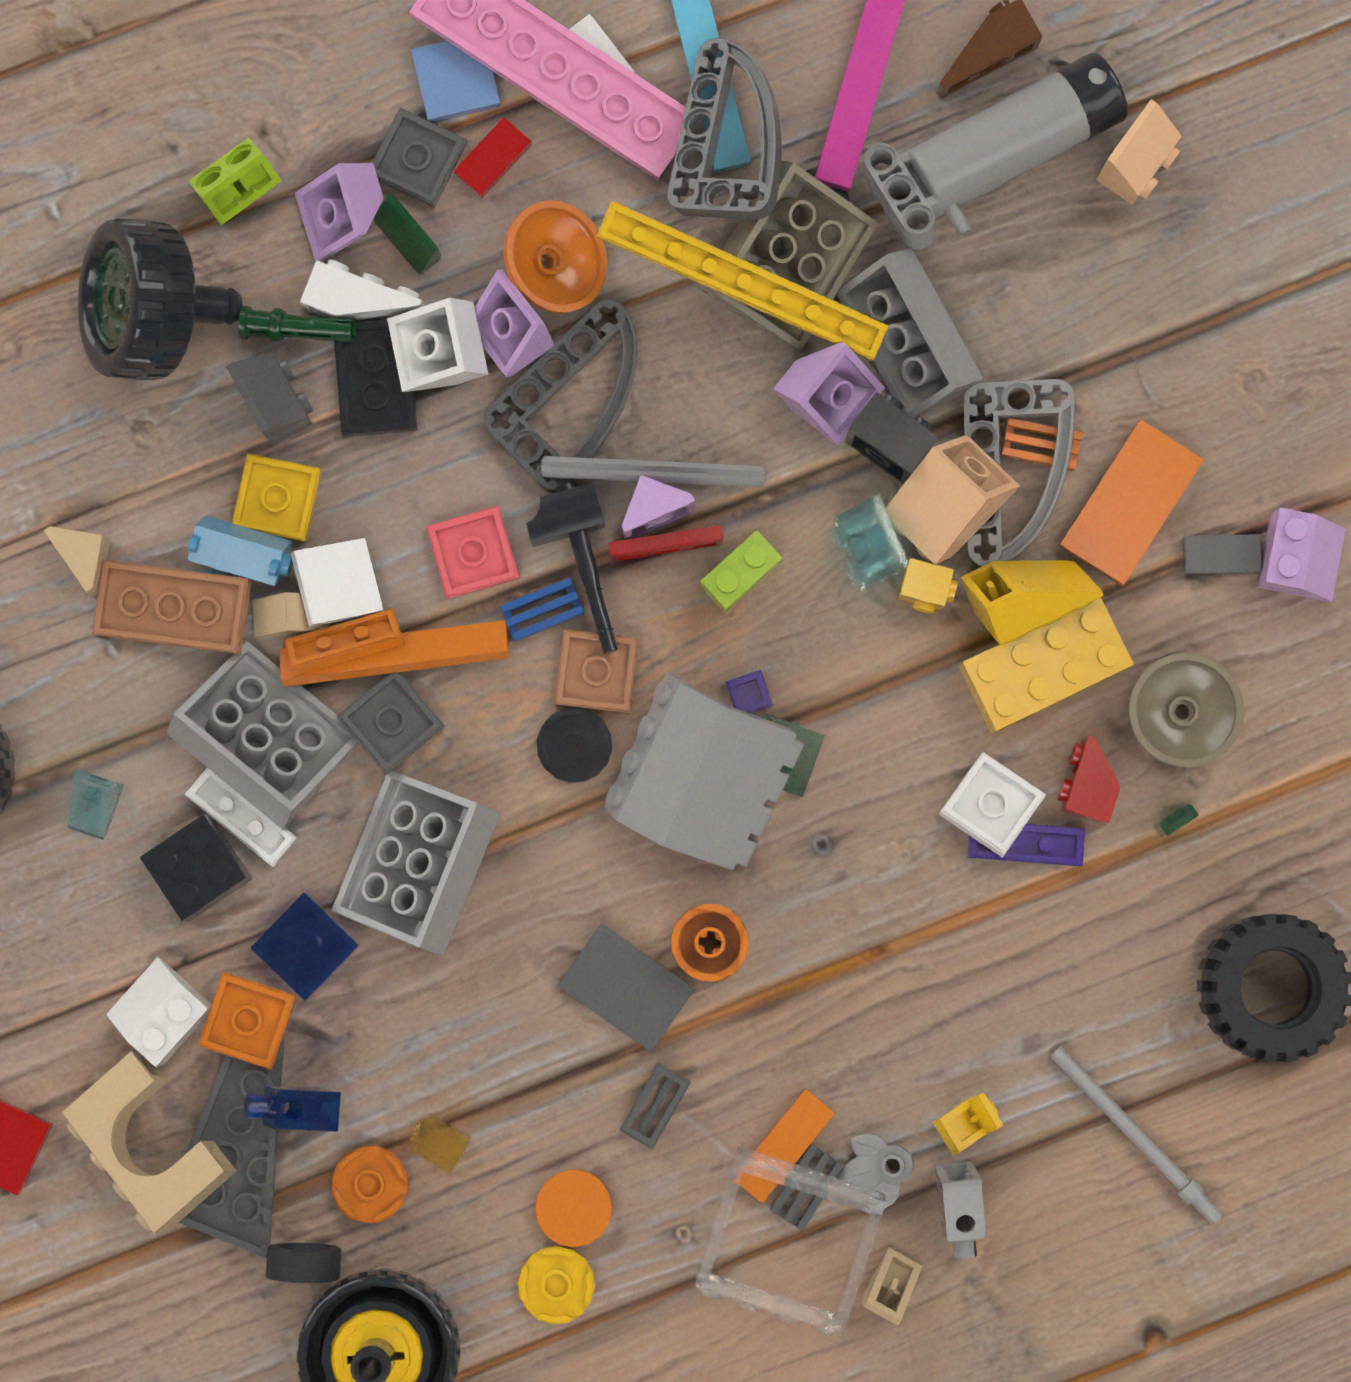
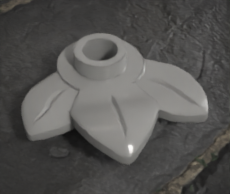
M866 1133L852 1138L851 1145L857 1157L844 1166L839 1181L851 1190L858 1192L867 1191V1202L871 1211L885 1209L899 1198L901 1183L906 1181L912 1174L914 1169L913 1157L906 1148L900 1145H888L879 1135ZM889 1159H896L900 1163L899 1171L889 1169L887 1165Z

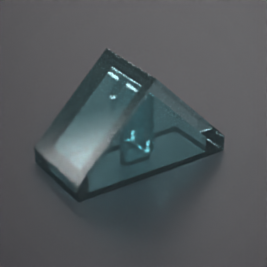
M77 769L73 779L68 828L104 840L124 784Z

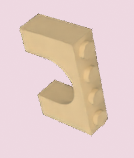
M130 1051L68 1106L62 1114L69 1122L67 1124L69 1132L77 1140L84 1141L91 1150L89 1156L92 1162L100 1170L107 1171L114 1180L112 1186L115 1192L123 1200L130 1201L137 1210L135 1216L142 1227L147 1231H153V1233L168 1232L237 1170L214 1141H200L172 1167L157 1175L144 1172L136 1166L130 1158L126 1147L125 1135L128 1122L133 1113L165 1085L167 1080L139 1052Z

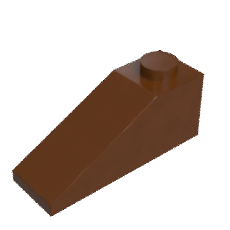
M1004 0L989 10L990 14L941 80L937 91L940 100L1038 48L1042 35L1022 0H1016L1012 3L1009 0Z

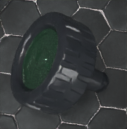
M111 219L100 225L91 237L84 255L79 278L78 320L85 353L91 365L100 374L106 377L133 380L163 379L172 374L181 363L190 342L194 323L223 324L226 322L228 325H232L239 320L240 310L243 306L240 293L233 288L226 290L218 286L196 285L193 263L187 244L182 235L170 224L138 219Z

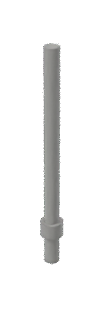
M1061 1046L1057 1047L1050 1054L1053 1061L1178 1189L1176 1194L1187 1205L1192 1204L1212 1225L1223 1216L1220 1210L1202 1193L1204 1188L1193 1177L1189 1179Z

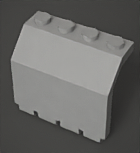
M667 671L664 680L659 682L655 688L654 701L648 714L641 719L638 725V736L632 749L628 750L623 757L622 770L616 783L607 792L604 808L619 823L663 847L733 870L736 864L746 867L758 843L750 838L749 835L750 833L757 836L762 835L774 810L772 806L765 802L767 799L773 802L778 801L790 776L788 772L781 768L783 765L794 768L804 743L796 739L797 733L792 729L723 704L694 689L681 676Z

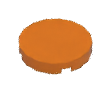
M378 1145L361 1146L348 1152L336 1165L332 1177V1195L337 1207L348 1218L363 1223H379L393 1216L404 1204L409 1190L408 1173L402 1160L391 1150Z
M574 1168L558 1172L547 1179L538 1193L535 1206L537 1222L544 1234L558 1245L573 1248L588 1245L599 1238L609 1225L612 1212L610 1193L602 1180L589 1171Z

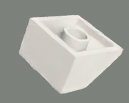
M447 298L387 319L402 392L458 385L488 375L473 302Z
M157 957L106 1015L125 1040L151 1064L158 1067L164 1065L206 1019L212 1004L160 957Z

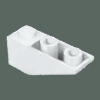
M316 260L300 300L305 311L322 317L354 318L355 322L390 318L424 306L423 301L418 299L419 294L403 286H398L397 290L383 286L384 280L372 274L363 273L362 277L349 273V267L334 260H328L327 264Z

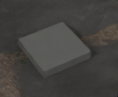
M399 108L372 163L379 182L435 208L468 142L467 139Z
M399 672L387 674L337 715L340 723L385 775L389 774L444 728L441 720Z

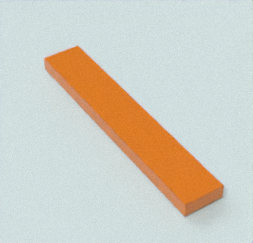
M500 620L401 633L404 645L297 676L293 675L286 648H280L282 685L287 687L507 659L510 657L506 621Z

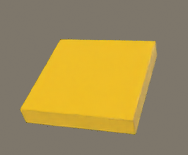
M247 453L232 523L280 538L307 543L322 469Z

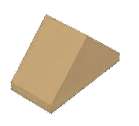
M51 526L43 530L84 590L93 597L98 595L102 561L107 560L110 540L99 534Z
M284 592L252 600L254 636L256 639L301 635L330 626V623L309 627L300 593Z
M888 1247L860 1298L863 1307L898 1326L903 1318L922 1265Z

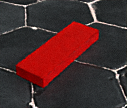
M718 525L609 542L611 561L616 562L718 546L723 543L722 526Z

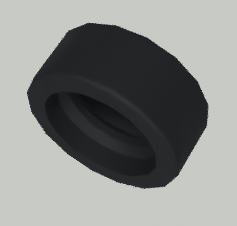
M280 1243L267 1247L266 1278L270 1280L291 1283H323L337 1281L340 1278L341 1248L338 1246L318 1243Z

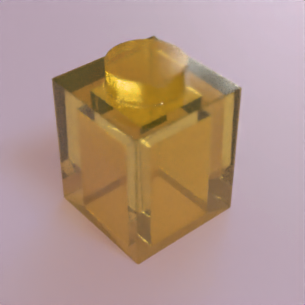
M432 1114L428 1117L427 1121L420 1118L409 1137L410 1140L414 1141L410 1151L451 1173L455 1169L472 1136Z

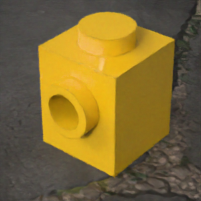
M909 558L898 599L913 603L912 609L919 612L934 614L935 609L942 610L946 602L952 603L958 585V581L952 580L954 569Z

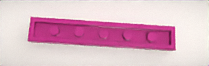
M866 0L815 175L817 180L828 187L850 192L905 0Z

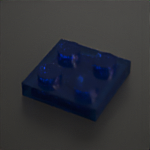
M304 892L250 948L304 1001H307L360 945Z

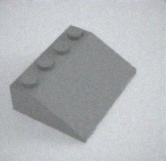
M248 641L243 644L241 655L233 654L173 713L166 732L167 735L282 830L310 802L358 744L337 719V714L301 685L283 687L280 668Z
M391 771L384 779L331 911L419 948L444 956L501 813L474 801Z

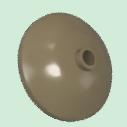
M1177 653L1155 661L1139 675L1130 693L1128 718L1136 740L1150 756L1170 766L1191 768L1208 764L1221 757L1231 748L1243 724L1244 703L1237 682L1221 664L1203 655ZM1177 706L1186 708L1187 717L1185 719H1179L1175 715Z

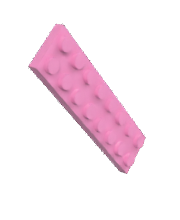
M417 0L409 11L410 17L657 181L660 180L675 158L686 107L527 1Z

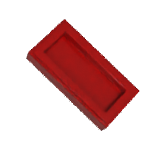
M503 117L454 170V174L479 197L483 198L530 148L532 141Z

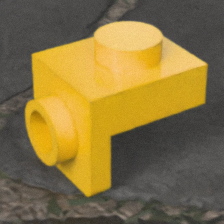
M984 1093L965 1099L933 1121L952 1155L960 1153L987 1133L996 1131L1003 1126L996 1106Z

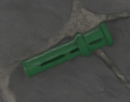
M244 305L239 314L238 330L240 338L244 340L254 336L271 338L273 342H280L286 337L353 343L356 334V322L354 318L286 314V311L281 308H274L272 311L252 310L250 306Z

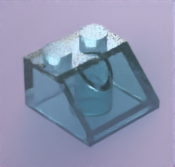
M880 494L872 496L834 517V528L829 530L836 549L838 551L844 549L849 563L844 564V567L852 585L858 583L861 591H865L905 573L909 562Z

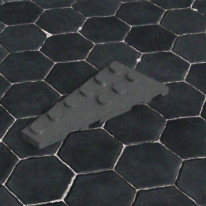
M285 1035L272 1070L225 1055L186 1153L200 1141H214L237 1171L179 1222L264 1258H267V1247L271 1245L281 1089L270 1086L281 1087Z

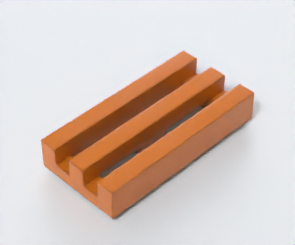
M1009 418L1007 420L1001 457L1052 467L1054 457L1012 449L1010 446L1012 442L1055 451L1056 442L1013 434V431L1015 429L1057 438L1058 427ZM1074 431L1068 470H1076L1083 432Z

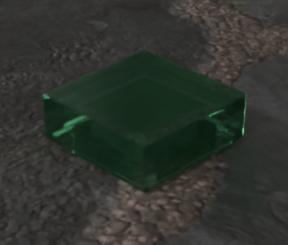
M1192 804L1182 805L1155 823L1154 828L1161 838L1167 837L1198 817L1199 814Z

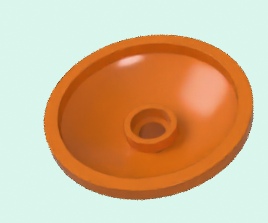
M548 200L537 202L517 214L506 232L503 255L510 281L517 287L527 302L540 310L562 314L583 308L598 295L606 278L607 253L604 241L596 238L597 227L581 210L561 201ZM541 257L546 260L547 268L542 265Z

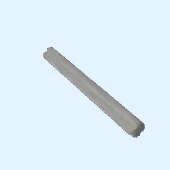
M545 456L541 460V475L552 478L639 481L640 476L643 475L661 483L762 487L766 480V471L763 466Z

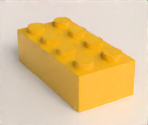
M1100 597L1092 601L1085 608L1075 609L1058 617L1052 624L1040 626L1029 631L1016 641L997 645L962 662L958 667L991 734L1128 669L1134 663Z

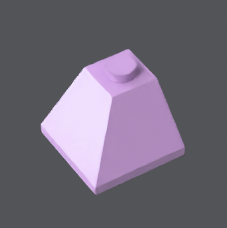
M338 163L295 192L315 263L316 260L323 262L367 233L383 200L373 163Z
M840 342L796 360L773 390L793 412L831 442L839 445L876 392L880 394L885 387L850 347Z

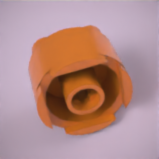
M702 904L685 912L677 921L671 937L672 953L679 967L689 976L708 982L725 979L736 972L744 962L749 946L748 933L742 920L730 909L717 904ZM708 931L715 932V939L721 940L720 948H713L712 954L704 953V946L698 945L699 938L706 937Z

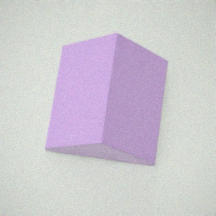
M503 269L497 270L476 304L475 312L482 346L506 377H511L555 345L544 322L517 287L510 281Z
M641 475L621 525L624 540L639 538L695 513V500L692 494Z

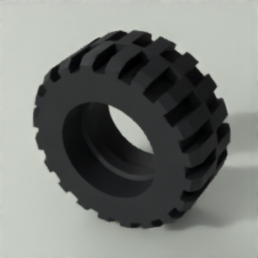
M1288 914L1250 916L1241 919L1242 921L1237 924H1231L1222 931L1223 935L1219 939H1213L1208 946L1210 952L1207 958H1202L1199 969L1203 970L1202 978L1197 980V992H1201L1203 1001L1199 1003L1202 1014L1207 1015L1210 1021L1207 1025L1212 1032L1218 1034L1223 1039L1222 1042L1231 1049L1241 1052L1242 1055L1271 1062L1297 1061L1299 1057H1310L1318 1053V1048L1321 1045H1329L1336 1038L1334 1032L1337 1027L1343 1028L1348 1019L1344 1015L1346 1006H1351V995H1348V984H1351V972H1346L1344 963L1348 959L1343 950H1337L1333 945L1336 940L1328 932H1321L1317 924ZM1268 951H1280L1294 957L1302 966L1308 983L1307 998L1303 1008L1292 1020L1281 1024H1268L1253 1017L1246 1009L1241 996V979L1246 966L1254 957Z

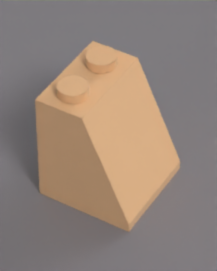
M964 435L932 447L882 514L890 521L891 527L897 533L906 536L916 546L917 552L921 557L936 565L952 558L1015 493L1020 485L968 435Z

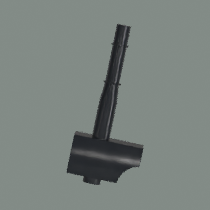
M574 482L564 483L556 486L557 492L540 497V507L537 515L526 523L533 547L570 538L603 654L612 653L618 650L613 633L614 628L611 626L602 594L603 588L600 585L598 568L588 536L590 531L605 528L601 507L593 482L575 487Z

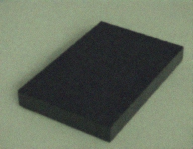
M388 321L356 322V334L353 343L334 341L342 436L353 437L418 431L415 391L402 392Z

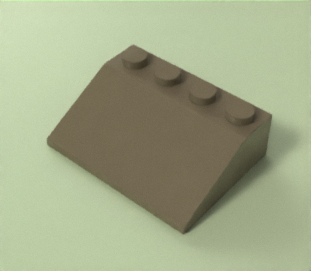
M781 161L779 189L773 212L763 219H739L721 250L833 300L879 223L794 162ZM760 193L757 199L751 200L750 203L755 206L756 202L763 200L764 197ZM701 284L698 288L727 309L802 352L812 335Z

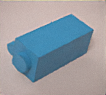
M205 516L195 525L193 536L188 544V560L275 586L284 576L288 577L292 570L293 562L290 555L292 541Z

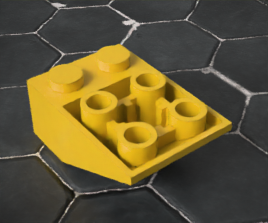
M1074 560L993 561L960 577L974 614L999 645L1016 641L1025 633L1040 626L1052 624L1058 617L1075 609L1085 608L1092 601L1104 596L1102 590Z

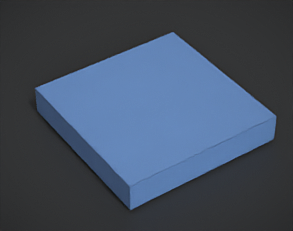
M448 41L411 49L428 121L433 123L501 107L493 71Z

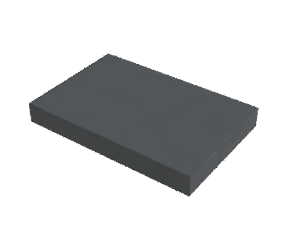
M602 923L557 985L650 1052L655 1048L695 990V988Z

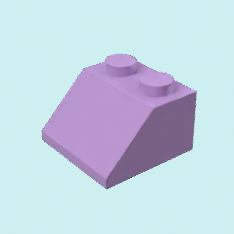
M1278 508L1270 514L1261 561L1262 572L1258 576L1257 588L1331 603L1346 528L1315 514Z

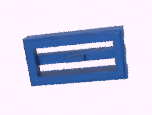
M570 578L500 606L514 642L585 614ZM567 589L568 595L512 617L511 611ZM571 602L574 606L571 610L518 631L516 624Z

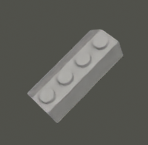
M912 248L884 255L838 290L837 296L842 305L889 325L873 362L891 395L903 404L904 408L902 411L913 419L955 398L983 379Z

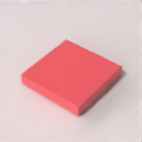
M499 506L426 526L447 600L520 579Z

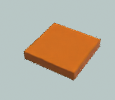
M223 972L198 1046L272 1070L298 995Z

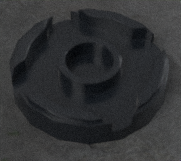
M579 707L564 708L552 714L541 727L537 738L538 757L544 769L556 779L568 783L586 782L598 776L608 765L612 753L611 734L605 722L595 713Z

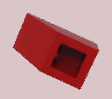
M1087 736L1083 738L1081 744L1076 742L1069 759V764L1074 765L1070 780L1064 778L1057 800L1062 801L1060 811L1105 825L1110 822L1121 786L1096 738Z

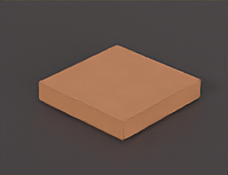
M563 629L555 705L630 714L639 638L614 635L618 650L603 654L598 634Z

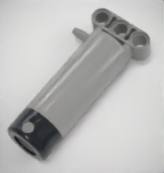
M1090 53L900 154L891 145L886 143L872 145L865 153V177L903 242L909 248L922 250L929 247L935 239V221L947 215L953 227L958 230L960 235H967L971 228L960 207L1123 122L1128 115L1127 100L1122 86L1108 62L1098 53ZM881 163L890 166L885 170H877L873 168L877 164ZM897 193H904L908 195V197L903 200H895L892 198V196ZM914 223H923L927 226L922 230L910 228Z

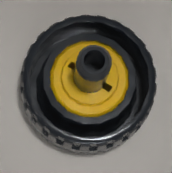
M387 1268L379 1270L369 1269L343 1278L331 1286L315 1302L299 1334L296 1362L299 1364L298 1375L300 1382H454L459 1368L461 1352L459 1330L449 1305L445 1304L438 1291L430 1288L427 1282L421 1278L412 1277L410 1273L404 1271L397 1272Z

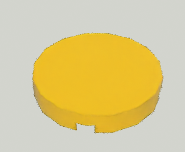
M562 1245L544 1247L533 1253L521 1269L518 1280L520 1300L527 1311L539 1321L553 1325L569 1323L580 1316L592 1301L595 1289L594 1272L587 1259L575 1249Z

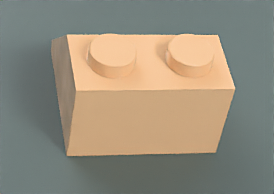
M1152 99L1149 101L1109 156L1096 179L1132 206L1139 196L1147 199L1159 182V180L1154 178L1159 168L1162 166L1168 170L1180 153V150L1175 148L1182 136L1158 103Z

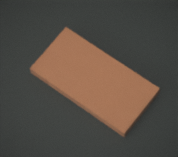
M103 560L92 635L241 655L252 580L241 577Z

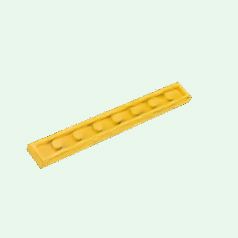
M614 201L610 202L596 234V238L832 344L843 342L855 354L870 361H874L889 326Z

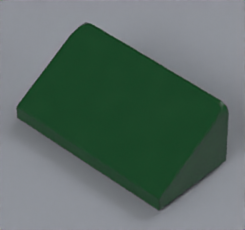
M389 193L375 214L374 221L418 274H423L441 259L439 248L398 199Z

